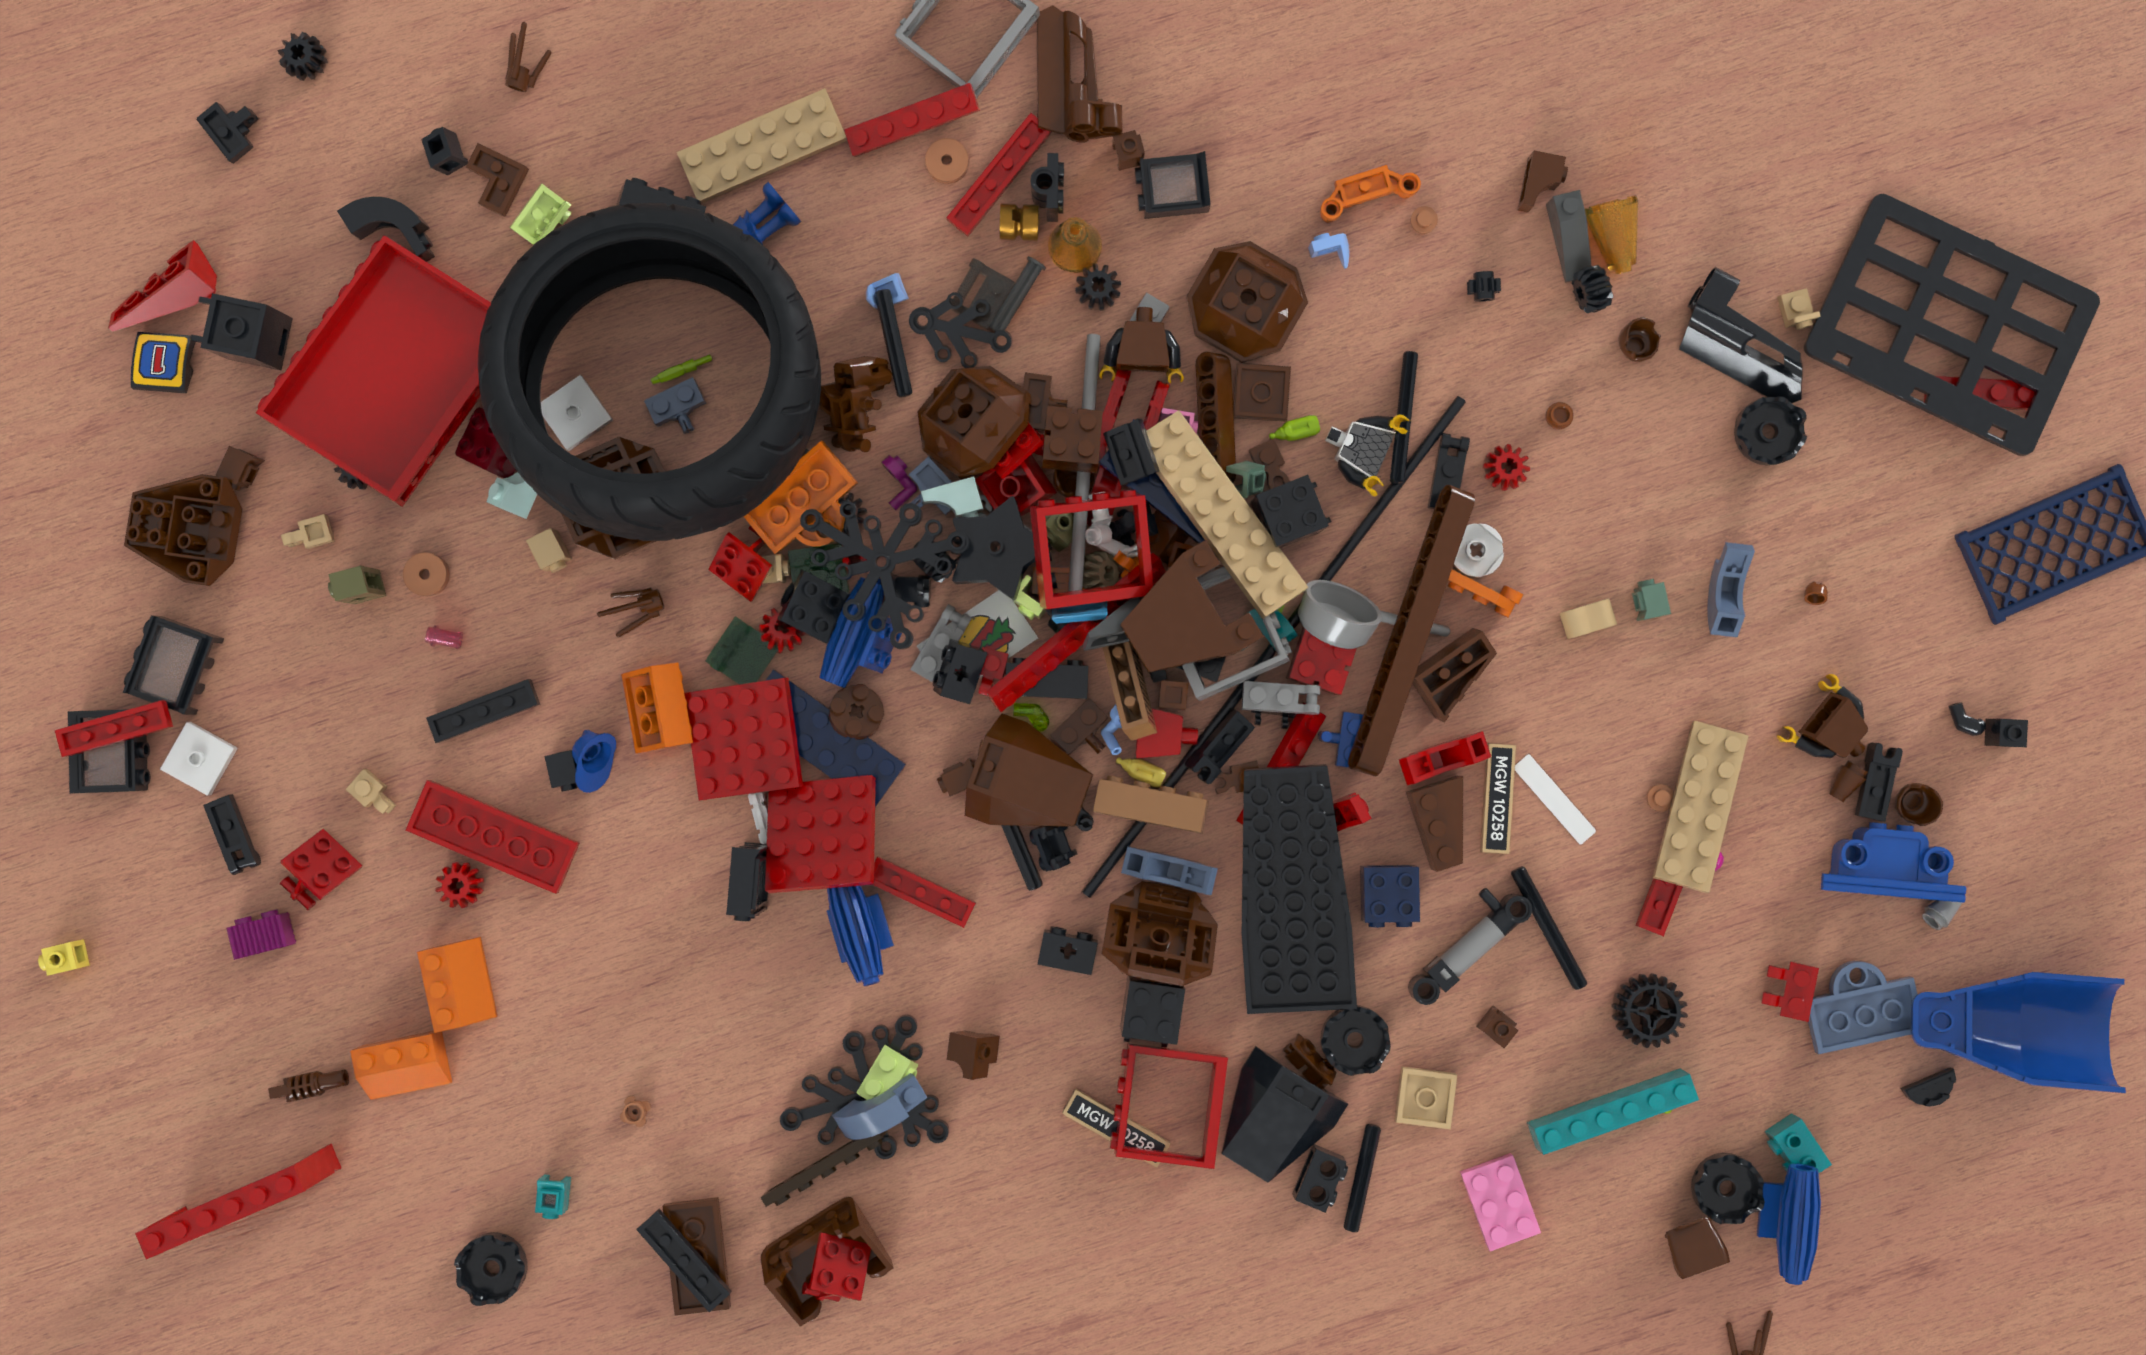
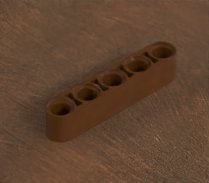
M1202 352L1197 357L1195 364L1199 438L1233 483L1236 479V474L1226 472V466L1236 464L1231 362L1226 355Z

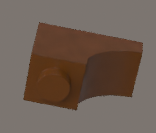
M1535 150L1531 153L1527 160L1518 211L1529 212L1540 193L1546 190H1555L1561 183L1565 182L1568 167L1564 166L1565 156Z

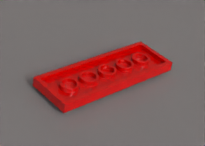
M426 780L405 830L555 894L559 893L580 844L577 841L432 780Z

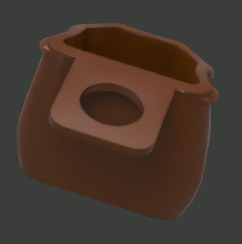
M1703 1217L1680 1225L1675 1229L1667 1231L1665 1234L1670 1247L1674 1269L1681 1279L1730 1262L1727 1248L1712 1224V1219L1709 1217Z

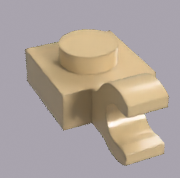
M325 514L299 521L298 526L300 530L281 535L284 546L288 545V547L304 543L305 548L310 549L335 541L328 516Z
M363 769L346 788V791L364 807H370L373 804L382 814L385 812L389 814L396 806L393 801L382 793L387 786L368 769Z

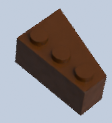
M1472 628L1418 666L1412 684L1435 719L1445 723L1449 713L1458 701L1461 702L1465 696L1464 693L1479 678L1497 652L1483 631Z
M1457 775L1407 791L1406 795L1431 870L1438 872L1463 864V776Z

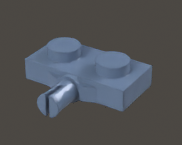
M693 377L644 400L657 427L669 421L678 420L684 434L689 433L688 429L690 431L694 430L688 415L694 409L706 404Z
M929 456L908 474L918 485L920 492L952 483ZM921 494L911 502L917 504L919 508L925 505L923 504ZM932 503L936 505L945 514V516L951 511V509L944 505Z

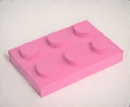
M1511 1153L1460 1171L1489 1251L1541 1233L1515 1159Z

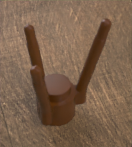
M526 22L521 24L516 54V34L512 33L510 36L508 68L505 77V86L520 92H527L528 87L534 88L537 77L551 55L550 50L545 52L531 76L529 75V69L520 66L527 28Z
M651 587L644 590L612 593L610 595L611 598L641 597H638L635 602L599 611L597 616L602 617L640 607L642 613H648L616 633L617 637H621L651 618L660 616L659 611L664 609V604L659 590H652Z
M1772 1311L1767 1312L1763 1331L1759 1329L1756 1332L1753 1351L1744 1350L1741 1351V1355H1764L1773 1317ZM1727 1322L1726 1327L1732 1355H1738L1732 1324Z

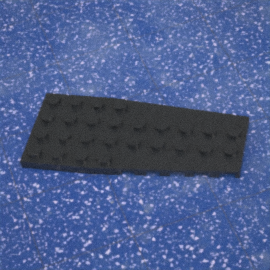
M1326 764L1245 769L1241 935L1247 1014L1357 1009L1352 925L1328 766Z

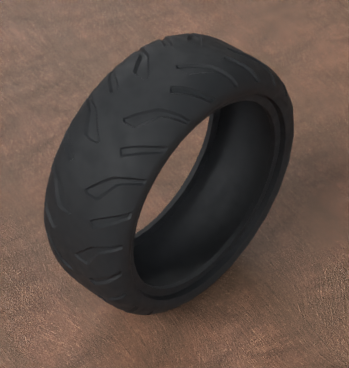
M629 203L623 206L617 205L587 213L586 216H580L551 231L544 238L536 242L511 268L491 301L480 334L478 376L481 401L488 424L501 449L524 481L549 505L578 524L605 534L642 541H668L673 538L682 539L713 531L736 521L759 506L785 481L803 455L814 429L821 394V366L813 324L801 294L797 290L792 278L778 260L751 235L743 234L742 229L709 213L703 214L699 209L676 204L667 206L665 203ZM651 279L690 281L702 284L730 297L756 320L769 339L770 367L764 392L756 409L741 430L724 446L700 461L682 468L651 474H631L615 472L587 463L567 452L548 435L542 416L540 400L543 369L555 339L569 320L585 305L617 287Z

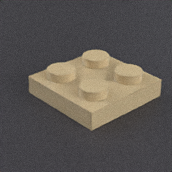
M1401 1066L1395 1122L1451 1130L1457 1074Z

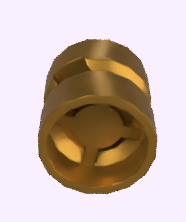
M1016 204L1000 205V240H1015L1017 236H1021L1022 240L1038 241L1039 205L1024 204L1022 208H1018Z

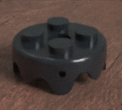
M1780 396L1762 397L1751 402L1740 412L1735 422L1734 436L1738 449L1747 459L1759 465H1777L1793 459L1807 439L1804 431V423L1807 419L1806 412ZM1766 424L1771 425L1775 430V435L1772 439H1768L1763 435L1762 429Z
M1357 1005V1009L1335 1010L1327 1018L1321 1030L1320 1042L1322 1051L1330 1064L1344 1074L1354 1076L1374 1073L1381 1068L1384 1059L1390 1051L1389 1028L1385 1021L1370 1008ZM1352 1032H1358L1362 1036L1361 1043L1355 1047L1348 1045L1347 1038Z
M1733 1153L1713 1154L1704 1159L1694 1171L1691 1183L1693 1199L1704 1214L1719 1224H1742L1750 1214L1760 1212L1765 1204L1763 1198L1764 1180L1752 1163ZM1730 1180L1732 1183L1731 1191L1727 1194H1721L1720 1184L1723 1181Z
M499 1232L485 1233L474 1238L463 1248L454 1262L457 1286L469 1294L470 1302L476 1306L500 1304L508 1300L522 1286L528 1270L527 1258L522 1246L514 1238ZM490 1260L496 1261L500 1267L499 1273H490L487 1270V1262Z

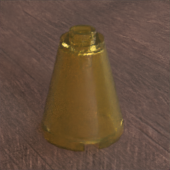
M1637 195L1629 196L1624 200L1616 199L1585 208L1587 224L1608 269L1615 270V274L1632 271L1631 265L1637 263Z
M1072 217L1058 224L1051 232L1048 241V251L1052 261L1059 269L1074 273H1081L1084 268L1090 269L1093 264L1097 263L1102 250V241L1097 229L1079 217Z

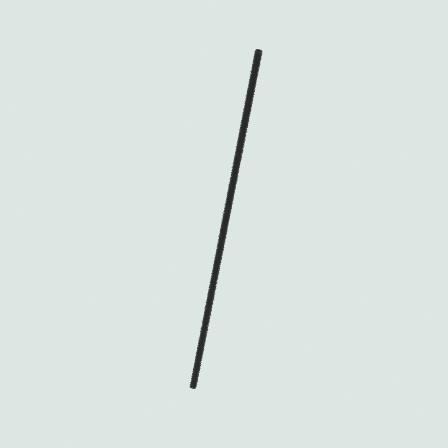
M1459 396L1455 398L1406 463L1405 482L1464 406L1466 401ZM1391 483L1318 580L1331 581L1404 483ZM1299 606L1288 619V622L1294 629L1300 622L1298 615ZM1271 644L1267 646L1253 666L1273 658L1276 651ZM1255 676V677H1253V678H1251V679H1249V680H1246V681H1253V682H1255V680L1258 678V676ZM1243 682L1236 687L1199 736L1197 745H1192L1162 786L1174 788L1189 769L1185 766V761L1195 750H1199L1242 699ZM1140 821L1133 823L1082 892L1086 896L1092 897L1124 855L1127 846L1130 847L1147 823Z

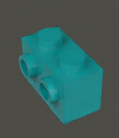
M1791 1113L1765 1130L1770 1139L1767 1141V1144L1777 1156L1781 1155L1785 1161L1782 1166L1786 1172L1789 1164L1793 1163L1813 1166L1818 1169L1819 1173L1832 1165L1803 1120Z

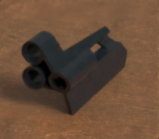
M1714 267L1707 276L1703 286H1699L1688 304V307L1693 309V313L1679 350L1767 397H1784L1790 403L1801 400L1803 380L1801 353L1727 306L1738 288L1740 280ZM1756 339L1781 352L1784 355V364L1746 345L1747 342Z

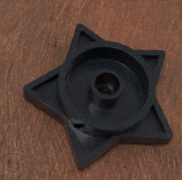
M1011 496L987 517H955L952 519L956 531L965 533L970 540L969 549L960 556L952 581L955 584L988 582L1015 601L1025 571L1035 562L1033 533L1024 527L1018 503ZM1048 543L1049 551H1051L1052 546ZM1001 545L998 551L993 552L996 546Z

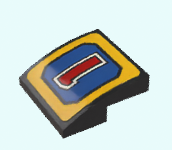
M137 332L131 364V388L133 390L187 393L193 373L189 363L195 346V342L190 340L191 335Z

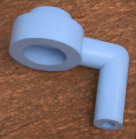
M1115 704L1110 712L1112 720L1101 730V735L1112 755H1118L1122 751L1113 735L1118 728H1122Z

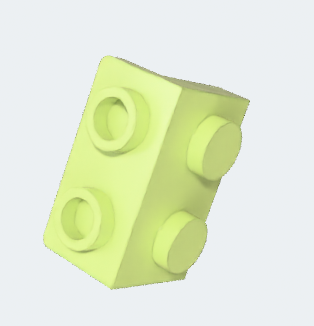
M540 184L509 228L534 245L553 231L558 223L563 225L571 214L568 210L571 204L545 185Z
M1026 575L1022 579L1017 599L1013 602L1019 605V612L1028 619L1033 620L1036 617L1040 620L1046 610L1040 606V603L1026 594L1032 585V578Z
M884 1045L856 1093L866 1100L872 1099L887 1091L911 1073L916 1077L918 1064Z

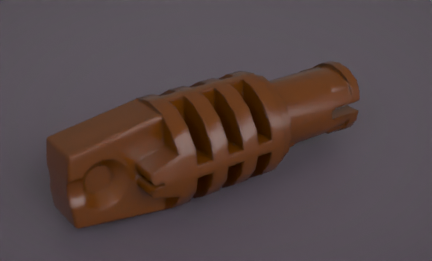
M344 1069L324 1074L314 1071L283 1078L284 1085L268 1088L270 1099L286 1096V1102H293L320 1096L328 1089L348 1085L349 1075L347 1070Z

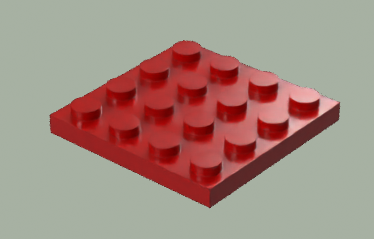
M789 678L684 693L687 700L689 723L692 727L693 743H691L699 801L803 786Z
M873 775L805 781L802 787L769 791L766 892L780 893L874 884L876 778Z

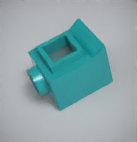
M544 1174L537 1180L535 1213H542V1217L545 1219H557L559 1215H563L568 1210L571 1177L566 1176L561 1181L549 1180L550 1175Z

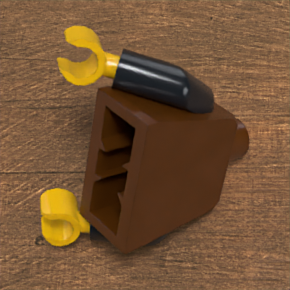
M1138 307L1136 309V321H1125L1124 328L1117 329L1106 345L1103 361L1105 365L1101 368L1100 379L1103 378L1104 371H1110L1113 375L1112 382L1115 379L1117 370L1166 372V377L1170 384L1171 376L1177 373L1179 374L1180 383L1183 382L1184 376L1180 369V346L1171 331L1165 329L1164 323L1152 322V308Z
M1828 674L1826 678L1831 681V687L1824 681L1818 682V687L1824 692L1831 690L1833 692H1830L1798 731L1801 736H1797L1792 727L1784 726L1782 728L1790 732V737L1786 740L1777 735V739L1783 743L1793 742L1796 744V748L1813 757L1830 759L1837 755L1845 758L1849 754L1857 757L1865 750V745L1860 740L1868 732V726L1864 722L1863 704L1846 687L1843 686L1841 688L1839 686V679L1836 675Z

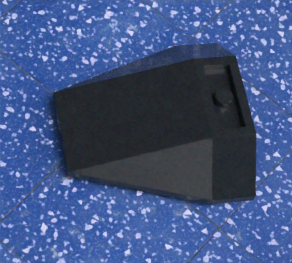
M1255 1046L1240 1071L1221 1154L1268 1183L1331 1131L1347 1108L1348 1103L1328 1090H1322L1283 1066L1278 1059Z

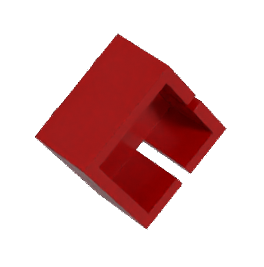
M1303 627L1286 678L1304 685H1313L1314 681H1317L1315 685L1321 686L1322 691L1341 695L1349 673L1344 668L1351 667L1357 648L1345 649L1330 645L1316 638Z

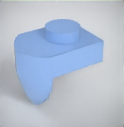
M1324 233L1313 238L1314 241H1311L1308 247L1311 258L1337 251L1344 269L1348 267L1350 250L1346 234L1330 236L1329 233Z
M894 273L870 284L866 289V300L876 309L878 308L875 292L878 290L889 289L893 305L909 299L899 273Z

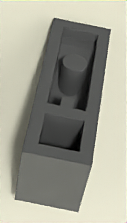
M1580 190L1553 196L1546 204L1565 283L1573 280L1574 273L1585 267L1592 266L1587 217Z
M1143 597L1130 598L1088 632L1082 646L1083 650L1087 651L1129 642L1120 624Z

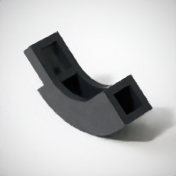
M365 197L352 201L337 210L351 234L360 240L382 228H397L404 234L418 257L426 262L435 257L430 249L433 247V244L424 233L430 229L429 226L415 212L396 200L386 197Z

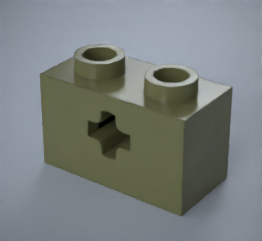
M357 566L328 574L330 579L328 590L330 595L335 598V601L358 604L387 596L381 573L378 569Z

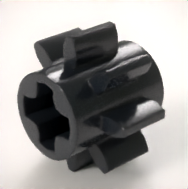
M1493 271L1473 273V280L1467 282V295H1474L1475 302L1495 300V294L1501 291V278L1494 279Z

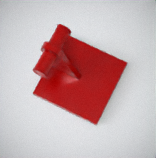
M1028 421V426L995 465L994 469L998 475L1004 479L1032 453L1043 456L1044 435L1039 434Z
M750 525L748 529L755 533L757 536H759ZM728 532L708 570L752 602L768 575L772 564L757 554L758 550L766 544L761 537L748 547Z
M322 829L281 860L280 863L298 879V883L296 884L290 876H287L280 882V885L291 894L290 898L293 901L298 900L306 910H310L316 904V901L306 893L307 888L321 900L361 869L363 865L328 832Z
M819 1233L810 1283L804 1282L802 1294L816 1296V1299L820 1301L829 1299L839 1302L841 1297L861 1301L871 1251L869 1245L847 1238L840 1239L835 1235Z

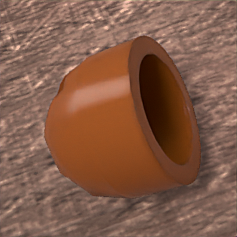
M1812 582L1806 587L1804 600L1807 603L1821 605L1827 601L1828 591L1823 583L1816 584V582Z

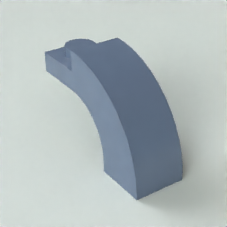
M1725 542L1720 560L1715 559L1710 578L1707 603L1708 626L1712 635L1738 637L1745 618L1743 588L1755 553L1753 545Z
M1127 846L1121 873L1140 879L1174 885L1205 895H1212L1218 868L1176 856Z
M910 1073L884 1093L866 1101L854 1099L832 1116L845 1138L851 1140L864 1139L880 1134L901 1123L909 1117L907 1112L928 1097L916 1077Z

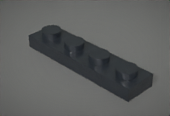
M527 679L426 717L435 743H440L541 704L532 680Z
M660 1209L636 1229L709 1313L730 1295L731 1289Z

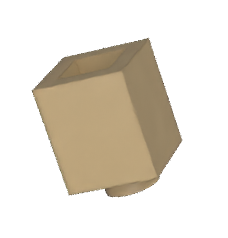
M549 528L526 540L541 570L551 571V573L557 572L567 566L566 562L572 559L558 530Z

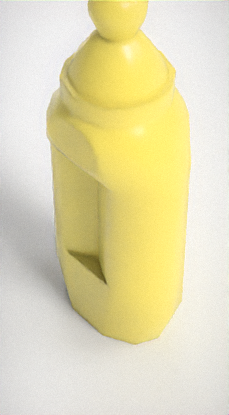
M1118 757L1116 759V763L1121 764L1124 771L1131 778L1149 783L1152 787L1160 788L1166 775V771L1161 767L1139 758L1122 760Z

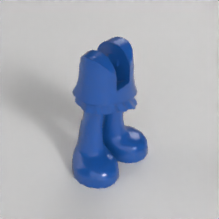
M769 182L762 189L765 196L764 201L751 213L746 209L744 216L739 215L733 224L742 229L743 234L751 235L761 244L780 228L786 225L796 226L801 223V220ZM779 209L778 213L759 229L756 228V225Z

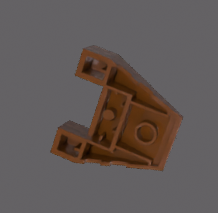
M1206 540L1182 553L1120 624L1148 673L1231 656L1264 637L1250 613L1225 626L1198 579L1220 565Z

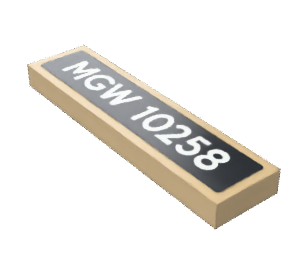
M1487 743L1491 757L1486 759L1480 852L1509 854L1516 745Z
M1075 1088L1062 1114L1110 1141L1111 1133L1117 1131L1118 1121L1113 1120L1114 1110ZM1128 1118L1124 1146L1167 1151L1170 1146L1169 1141ZM1146 1161L1156 1168L1160 1164V1162Z

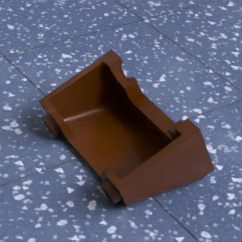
M844 1197L771 1242L762 1251L761 1265L764 1285L800 1327L817 1318L822 1308V1302L817 1300L816 1296L802 1294L804 1282L810 1283L819 1233L822 1232L838 1236L840 1239L847 1238L867 1243L871 1248L867 1274L871 1278L883 1277L890 1270L894 1269L892 1259L858 1204L851 1197Z

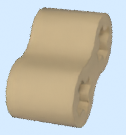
M1609 598L1559 613L1567 639L1617 625Z

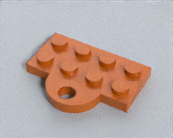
M820 441L798 461L790 475L767 499L743 517L774 554L781 552L795 538L808 546H824L835 540L830 537H823L819 531L809 532L805 530L800 522L801 515L809 509L817 510L823 515L825 522H828L831 526L842 532L845 517L840 513L841 504L838 501L853 489L858 482L824 441ZM810 515L807 518L808 525H812L816 521L814 515Z

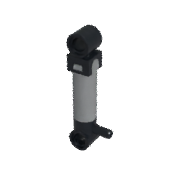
M1487 888L1482 889L1479 892V896L1492 911L1441 957L1436 956L1423 968L1428 975H1416L1410 980L1408 990L1411 997L1423 1005H1430L1436 1002L1439 998L1440 989L1447 992L1460 980L1458 977L1519 923H1523L1531 917L1533 910L1530 901L1523 896L1513 893L1504 896L1499 902ZM1519 901L1521 911L1517 915H1512L1510 907L1512 903ZM1423 983H1429V993L1425 996H1419L1418 987Z

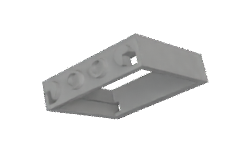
M916 0L907 19L903 18L900 21L901 25L895 34L897 41L956 88L968 83L972 84L976 99L1040 16L1039 7L1030 0H1008L1022 12L968 83H966L911 40L940 1Z
M1221 567L1199 578L1198 581L1202 588L1206 590L1232 577L1225 567ZM1275 612L1262 620L1278 653L1277 656L1208 687H1205L1195 663L1183 665L1189 683L1199 701L1290 661L1287 654L1291 653L1292 650L1286 637L1282 639L1279 637L1276 629L1281 626Z

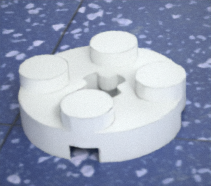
M1487 524L1467 525L1453 567L1462 575L1473 578L1493 573L1500 566L1504 557L1503 541L1500 534ZM1471 544L1473 546L1478 544L1482 546L1480 549L1481 553H1483L1481 557L1478 555L1471 556Z

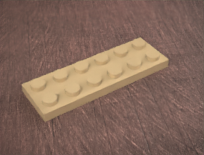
M824 88L678 151L677 155L696 199L700 200L702 204L846 142L847 138L828 93Z
M1698 721L1692 722L1652 878L1703 893L1710 892L1748 735Z

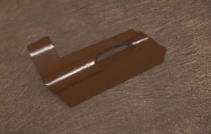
M1053 5L1040 11V16L1037 19L1038 128L1063 134L1069 140L1078 143H1085L1089 139L1113 137V135L1121 134L1123 131L1122 105L1103 102V99H1098L1092 30L1086 26L1078 15L1071 11L1062 12ZM1070 33L1076 35L1084 45V78L1081 83L1071 81Z

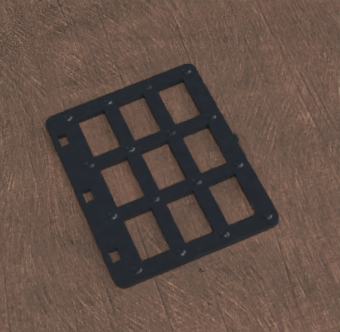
M1878 194L1871 200L1819 311L1821 317L1815 320L1805 341L1804 351L1809 357L1973 435L2018 456H2026L2032 453L2037 445L2100 305V298L2094 291L2006 251L1987 239L1983 240L1887 194ZM1886 219L1937 242V246L1926 268L1875 244ZM1954 250L2006 274L1995 300L1943 276ZM1866 261L1918 285L1907 311L1855 287ZM2022 283L2074 306L2063 332L2011 308ZM1934 293L1986 317L1975 343L1923 319ZM1847 303L1899 327L1887 353L1835 329ZM2003 325L2055 349L2044 375L1992 351ZM1915 335L1967 359L1956 385L1904 362ZM1836 353L1850 358L1848 366L1833 359ZM1984 368L2035 392L2024 418L1972 394ZM1914 389L1927 395L1925 402L1910 396ZM1991 426L2004 431L2002 439L1988 433Z

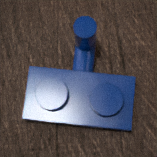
M1342 712L1339 733L1319 732L1318 739L1321 742L1338 744L1336 766L1349 767V755L1363 714Z

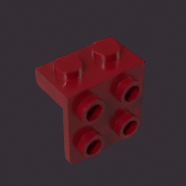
M476 408L458 443L455 455L501 478H508L514 474L516 469L497 442L486 419L484 409Z

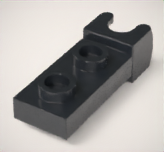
M1232 709L1199 750H1195L1185 761V766L1194 772H1198L1201 769L1198 773V778L1206 784H1211L1222 772V766L1255 727L1240 712Z
M1871 742L1867 746L1864 760L1866 762L1864 770L1868 773L1864 777L1866 780L1860 787L1855 815L1885 822L1896 771L1900 767L1903 751L1901 748H1888L1884 757L1882 754L1883 745Z

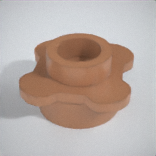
M634 1096L627 1097L624 1101L625 1107L620 1114L621 1121L635 1124L637 1127L644 1126L646 1124L645 1117L647 1111L651 1109V1104L646 1100L643 1102L636 1100ZM634 1109H637V1114L633 1113Z

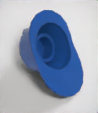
M584 730L582 736L572 747V756L577 765L575 782L577 787L583 792L591 793L598 790L609 778L616 749V740L611 734H598L590 730Z

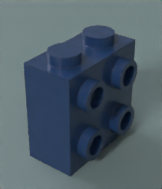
M1360 866L1361 920L1368 923V927H1385V922H1396V927H1412V922H1420L1418 866Z

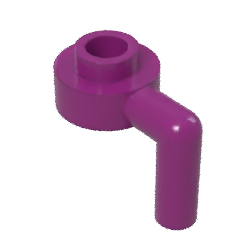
M888 455L881 463L904 487L889 502L896 511L916 493L917 486L904 471L908 467L897 455L894 458Z

